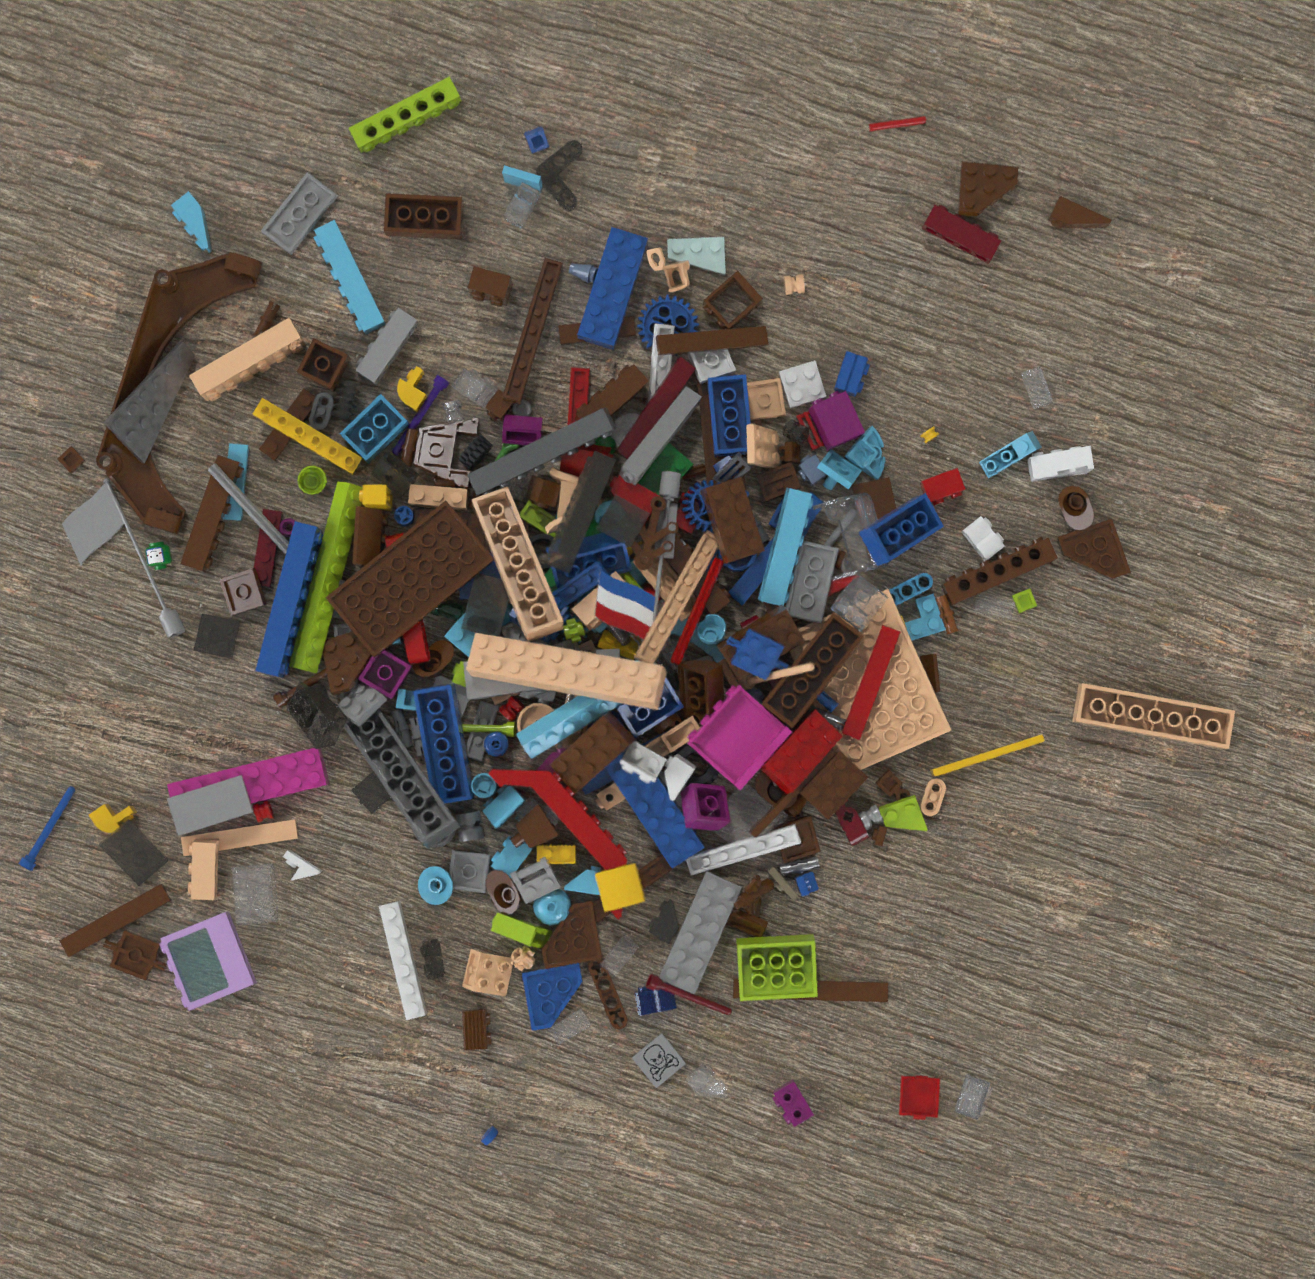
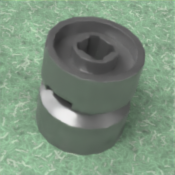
M480 811L455 815L456 821L460 825V830L458 831L460 842L484 838L483 827L479 826L482 822Z

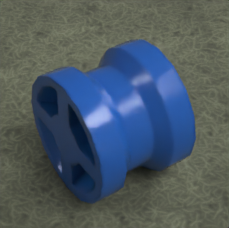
M400 506L395 510L394 518L401 526H409L414 521V512L407 506Z

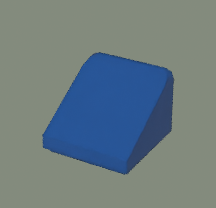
M542 127L524 133L532 154L549 147Z
M728 455L713 465L717 473L732 459L731 456ZM734 463V464L720 477V479H722L728 472H730V471L736 466V464ZM739 469L731 477L738 474Z

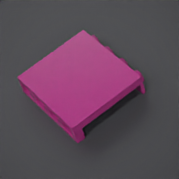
M733 685L726 692V699L723 702L719 700L713 707L715 711L710 716L707 714L701 720L700 724L702 726L697 731L695 729L692 730L687 736L689 740L686 743L741 790L792 731L784 726L740 685L736 687Z

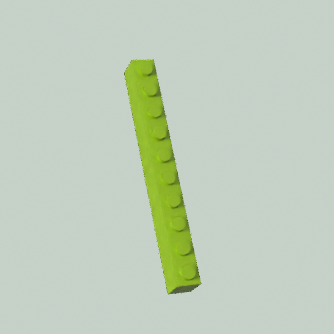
M337 481L289 667L317 674L334 610L325 597L337 589L342 580L355 530L356 506H361L362 503L359 500V491L363 490L361 486Z

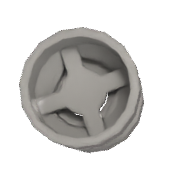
M876 805L871 806L868 811L858 813L866 830L872 828L874 824L884 822Z

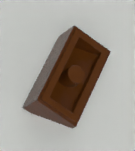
M937 654L920 656L922 665L935 693L940 692Z

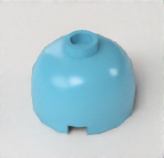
M556 889L534 900L533 911L536 918L549 926L559 925L561 921H564L571 908V900L562 889Z

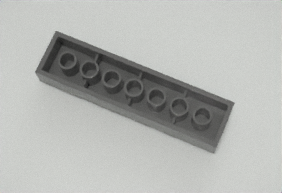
M380 708L360 726H357L349 719L342 722L427 849L460 827Z

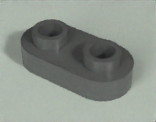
M322 392L315 397L309 423L316 430L325 429L329 424L334 407V398L331 394ZM323 398H326L328 400V404L326 406L322 404ZM319 416L323 418L321 424L317 422Z

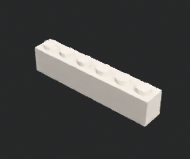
M396 901L381 905L379 909L406 1020L425 1016L427 1010L401 902Z

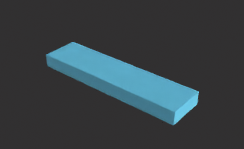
M229 443L228 458L242 463L244 468L242 477L237 479L235 485L245 494L249 445ZM231 496L229 501L232 505L228 515L225 514L223 519L242 521L243 508Z

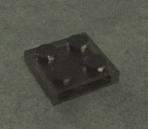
M202 613L193 651L232 659L240 621Z

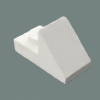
M287 850L283 856L287 859V864L294 868L296 866L299 867L291 880L317 875L322 872L321 869L291 850Z

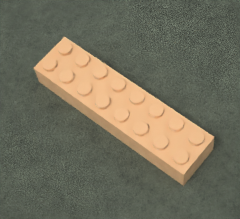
M508 486L472 499L473 510L526 641L530 642L563 630V619Z
M1081 683L1078 684L1072 722L1208 747L1229 749L1235 711Z

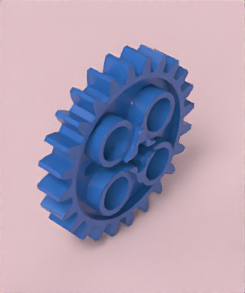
M666 295L665 300L659 296L658 302L651 299L652 306L645 304L647 311L641 310V314L644 317H638V321L642 322V324H638L637 328L643 329L638 335L644 336L641 340L642 343L648 342L646 349L653 347L654 334L650 331V328L654 324H668L670 322L671 325L675 326L674 329L683 333L698 332L694 329L699 327V323H694L698 316H692L695 309L688 310L690 303L683 305V298L678 302L676 301V295H674L672 300L669 299V295ZM662 309H666L670 314L667 317H661L659 312ZM656 317L663 323L655 321L653 318ZM683 318L686 320V324L678 326L676 320Z

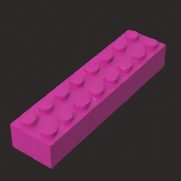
M315 747L167 784L169 796L174 797L243 775L250 802L254 804L330 784L321 747Z

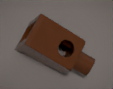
M538 804L515 825L519 833L511 837L510 840L516 848L525 842L529 848H532L559 836L540 804Z

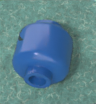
M500 732L490 733L484 740L485 751L493 757L503 756L509 749L508 738Z

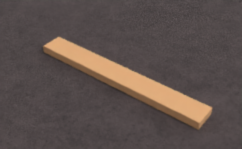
M709 530L701 536L634 658L640 662L654 664L714 556L718 544L715 535Z

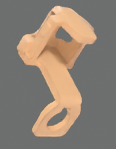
M660 247L647 250L648 261L653 270H664L667 284L670 288L668 289L669 292L679 291L690 285L687 273L690 268L689 260L665 265V258ZM654 253L658 254L659 256V266L653 260ZM676 270L679 272L682 284L675 286L672 273Z

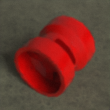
M511 695L508 698V702L499 707V711L512 722L525 706L518 698Z

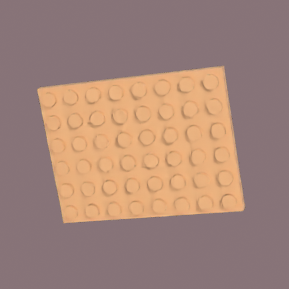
M889 589L835 612L841 619L864 635L863 641L824 689L839 704L831 714L846 720L882 625L901 631L861 739L858 740L842 734L843 729L841 731L836 729L843 737L833 747L834 752L841 751L862 770L951 731V727ZM831 615L824 617L822 624L813 622L798 629L805 642L790 650L794 662ZM817 700L813 703L814 707L826 712L828 711Z

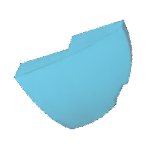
M870 426L845 455L856 467L876 480L881 476L885 464V457H882L881 450L884 444L877 430Z

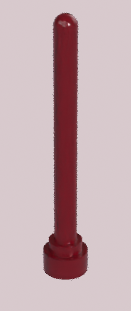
M651 973L647 979V989L653 991L661 989L725 1015H731L732 1013L731 1008L662 982V979Z

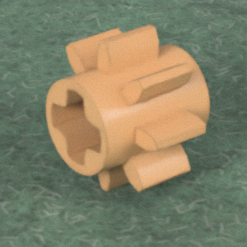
M523 946L522 949L516 948L511 955L513 960L511 964L520 971H523L524 968L530 969L535 962V953L526 946Z

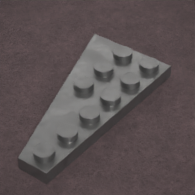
M180 341L103 422L141 463L145 464L195 357L184 342Z

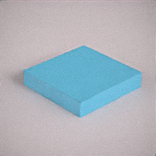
M504 165L502 174L505 183L541 193L543 187L541 176Z

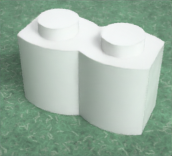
M980 516L961 532L980 557L987 561L1004 547V539L998 532L995 534L992 531V524L986 517L983 519Z

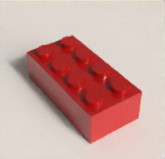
M814 709L802 718L792 730V733L760 769L784 793H792L843 736Z

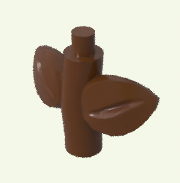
M756 874L745 886V892L738 896L734 907L737 910L741 907L745 908L748 914L759 917L762 903L761 896L774 890V884L769 878L761 881L760 876Z

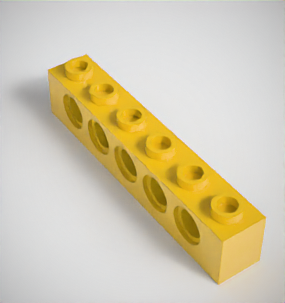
M264 398L260 400L253 412L254 417L351 475L354 474L362 460L361 456Z

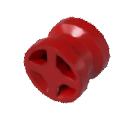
M269 800L264 801L260 805L257 803L253 804L254 814L258 823L263 822L266 818H274Z

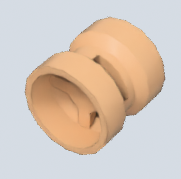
M798 274L796 277L784 276L785 295H791L793 292L805 293L803 274Z

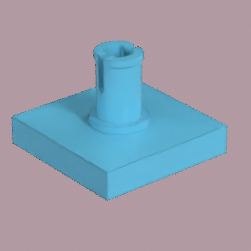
M830 449L817 467L828 475L823 483V486L828 490H832L837 482L849 490L862 471L832 449Z

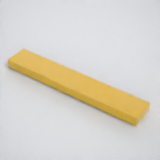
M1043 734L931 769L930 771L932 776L936 777L1042 743L1045 740Z

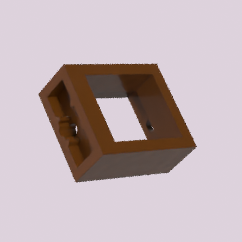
M737 270L703 300V309L709 316L713 315L717 319L716 324L722 330L733 329L762 303L763 298ZM735 283L750 299L752 304L728 323L711 303Z

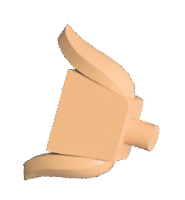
M552 466L549 474L556 483L561 484L558 498L557 519L545 527L547 534L581 526L585 523V520H588L590 510L596 511L598 506L602 504V500L591 499L592 489L588 488L582 479Z

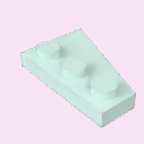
M724 237L667 239L668 260L675 262L689 260V264L726 276Z

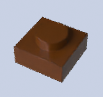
M72 446L57 458L71 474L85 462L84 458Z
M878 826L877 829L874 828L871 840H874L873 844L883 846L887 831L886 827Z

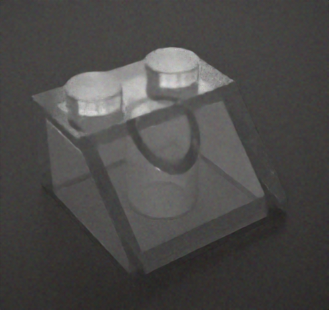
M857 574L839 594L830 609L862 632L889 597Z

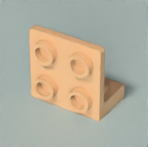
M470 949L462 987L475 992L506 996L513 968L511 964L513 960L510 957L487 954L479 950Z

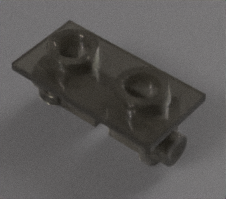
M432 939L430 942L422 941L420 950L422 957L425 959V976L428 977V980L444 977L443 959H435V957L442 956L440 942H438V939Z

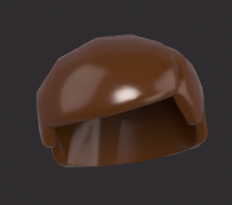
M674 713L653 726L652 729L656 735H660L683 721Z

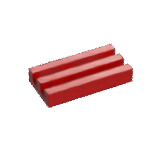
M806 411L803 414L797 415L796 418L811 450L814 451L824 446V443L820 441L812 424L809 411ZM804 417L817 442L815 446L802 420Z

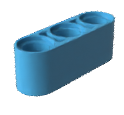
M922 573L890 589L889 591L894 597L896 606L931 588L933 579L929 574ZM923 577L928 580L927 587L919 585L920 578ZM903 586H908L911 589L910 596L902 594Z

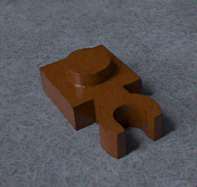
M889 769L875 782L889 797L894 793L897 801L901 800V793L910 795L907 789L900 788L903 782Z

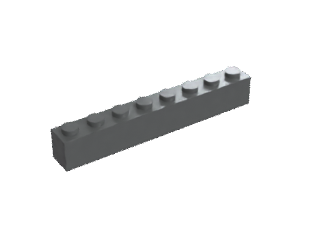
M602 408L467 474L476 495H485L493 492V489L500 486L502 489L511 485L510 481L515 478L521 480L527 477V472L531 470L537 472L544 469V464L548 462L554 464L562 460L561 456L566 453L568 456L579 451L578 448L583 445L586 448L595 444V439L599 437L605 439L612 436V431L617 428L608 409Z

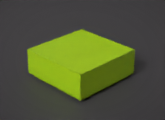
M1030 588L1012 595L1018 613L1037 606Z

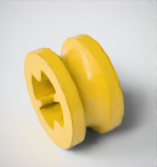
M933 426L920 435V437L925 439L924 443L926 444L937 437L939 432H935V427Z

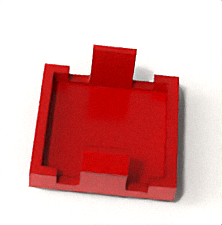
M901 1075L899 1115H911L916 1120H925L926 1116L938 1118L940 1078L921 1075Z

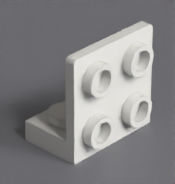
M634 741L629 746L620 764L623 765L622 769L631 774L634 771L640 774L639 778L650 783V781L655 782L667 759Z

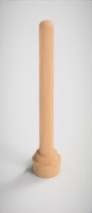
M807 663L770 672L766 680L749 675L740 682L738 681V683L744 690L752 689L757 683L812 671L814 664Z

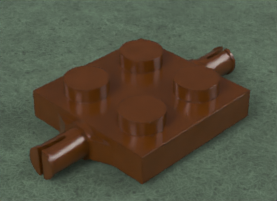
M124 930L117 944L107 939L104 942L106 944H103V947L113 950V959L109 967L142 980H147L150 971L154 967L163 971L167 967V963L157 960L160 943L133 932Z

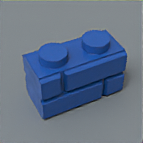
M846 351L834 390L840 393L846 391L848 395L853 397L856 396L857 392L861 393L864 382H861L863 374L867 375L870 364H867L868 358Z

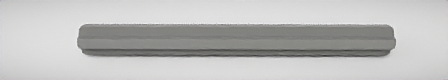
M213 464L208 469L209 473L286 554L289 542L217 464Z

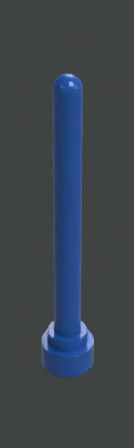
M73 786L68 787L30 853L21 858L18 864L30 871L34 869L37 854L75 792Z

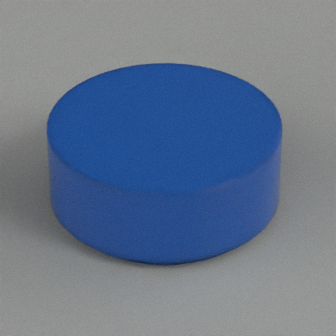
M491 1126L480 1141L484 1145L490 1144L497 1136L498 1130Z

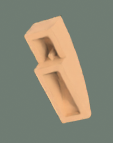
M691 716L646 744L645 747L664 757L684 745L689 740L687 736L692 730L695 729L697 731L700 727L694 717Z

